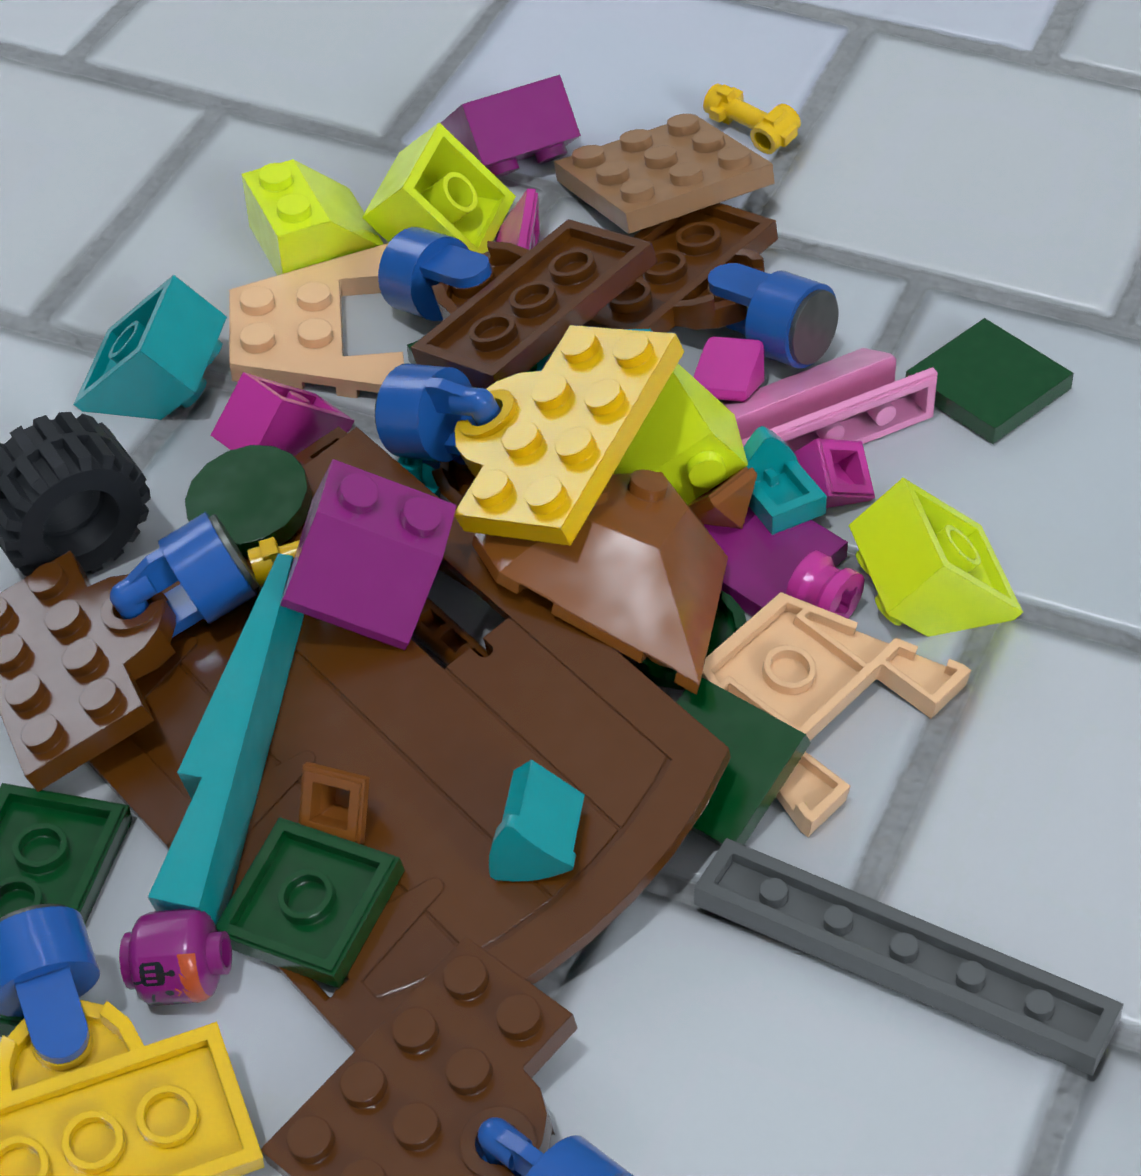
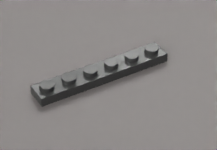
M728 838L725 839L694 887V905L1092 1076L1121 1019L1124 1004Z

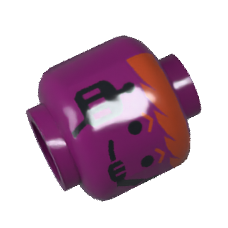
M177 909L149 912L140 916L136 920L132 932L124 933L121 939L119 949L120 972L126 988L130 990L135 989L139 998L149 1005L162 1006L200 1003L206 1001L215 993L220 975H228L231 971L232 946L230 937L226 931H217L211 916L205 911Z

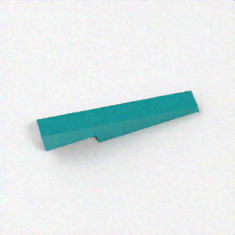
M277 555L177 771L192 800L148 895V899L155 911L177 909L205 911L211 916L216 925L230 902L304 617L303 613L280 606L293 564V556Z

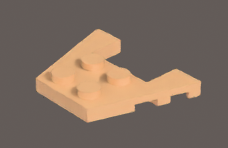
M388 243L229 289V365L232 381L238 382L242 373L245 372L302 390L305 387V383L336 387L337 396L358 398L360 390L378 393L386 376L395 367L404 364L403 352L344 356L341 297L381 293L378 282V270L382 254Z
M780 592L706 657L702 678L805 733L811 741L875 680L882 682L932 719L966 686L971 669L951 659L948 660L947 666L919 656L916 654L918 646L895 638L890 643H886L856 631L858 622ZM805 751L776 798L798 829L809 837L846 801L851 786Z

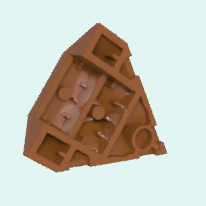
M641 469L633 473L613 474L571 546L481 533L474 534L472 546L496 583L516 594L523 589H530L554 602L551 614L639 663L648 657L660 666L676 670L677 674L674 682L697 695L728 556L662 472Z

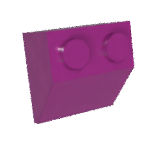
M560 74L464 103L441 122L497 178L519 170L517 161L535 156L537 163L542 164L568 154L566 146L581 136Z
M332 459L312 499L280 606L405 650L410 642L443 559L457 505Z

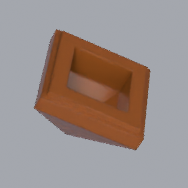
M745 467L693 500L688 506L703 524L742 529L757 473L753 467L749 469Z
M306 762L303 764L299 824L363 844L365 842L370 777Z

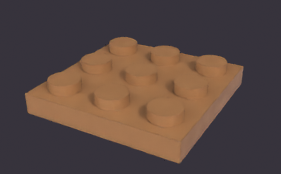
M694 114L675 115L667 120V124L650 130L635 129L627 131L620 136V140L602 146L586 145L579 147L572 152V156L554 161L556 177L559 183L628 234L775 184L773 164Z

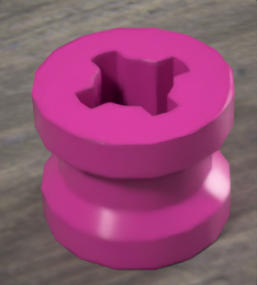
M815 550L809 553L794 570L789 580L786 594L849 619L861 599L865 579L861 573L854 569L844 568L840 570L834 566L830 556Z

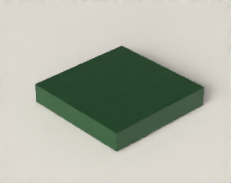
M986 318L906 371V377L933 367L938 372L934 406L992 444L1072 388L1074 375L1067 368Z
M701 677L697 695L685 689L676 703L729 748L731 758L706 808L691 830L720 847L726 838L745 845L811 742L805 733Z
M279 817L215 926L217 931H226L228 933L232 950L340 989L401 879L405 868L400 857Z

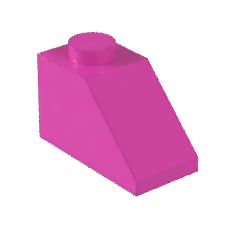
M243 372L210 436L230 450L249 445L275 446L295 456L338 426L344 431L349 432L355 420L315 393Z

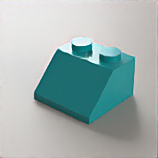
M172 275L107 330L73 405L82 412L162 420L180 405L184 408L190 407L200 397L206 387L207 381L203 378L206 367L214 361L222 348L223 343L218 338L227 316L178 277Z

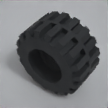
M59 412L55 419L50 420L47 415L33 419V425L26 429H23L20 425L9 434L12 438L5 444L0 443V547L15 569L19 568L21 573L27 577L39 566L52 562L71 550L84 571H90L93 574L102 570V564L111 558L114 561L124 553L122 548L128 542H134L141 531L137 526L147 520L149 508L145 503L151 499L150 488L145 483L147 479L110 429L102 422L98 424L92 416L82 413L79 417L75 418L72 412Z

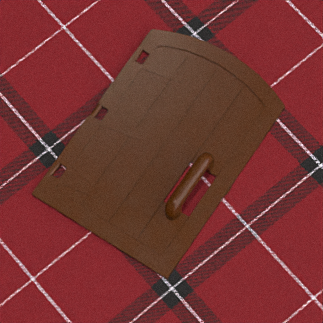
M355 427L303 466L308 477L312 499L332 459L439 498L358 427ZM455 516L441 563L499 613L505 621L483 637L485 649L427 597L412 635L446 665V668L443 669L411 639L406 649L403 650L304 614L231 894L232 898L278 818L281 817L299 823L303 764L311 762L370 777L365 842L361 845L400 857L405 868L401 879L345 978L347 982L340 989L338 988L332 997H329L313 979L275 966L353 1052L465 936L531 984H535L589 944L636 900L675 854L706 808L731 758L729 748L614 648L551 614L554 602L530 589H523L516 594L496 583L472 546L475 533L463 531ZM305 523L291 539L279 546L300 540ZM244 557L253 572L249 557ZM177 581L176 583L164 589L162 592L165 594L169 590L178 586L180 582ZM263 586L255 589L257 596L213 623L208 624L203 618L172 637L170 645L176 653L160 668L136 680L154 721L87 762L126 805H129L130 810L168 851L192 800L177 771ZM532 759L585 795L573 850L576 854L574 868L563 874L534 881L494 880L489 874V854L496 828L503 819L513 771Z

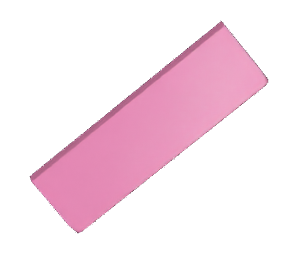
M861 348L758 388L744 402L728 400L722 402V404L735 415L742 440L750 437L758 427L764 426L771 429L895 382L896 358L890 353Z
M933 367L771 428L770 430L780 436L793 452L815 439L862 441L865 444L932 418L934 415L938 372ZM750 437L742 439L743 447Z

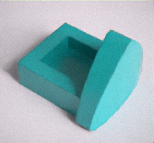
M764 426L758 427L744 446L748 462L746 467L748 469L753 467L757 473L749 503L751 510L772 535L826 514V494L802 468L791 448L772 430Z
M532 759L513 771L503 819L496 828L489 854L490 877L498 881H534L573 870L576 858L573 850L585 795Z

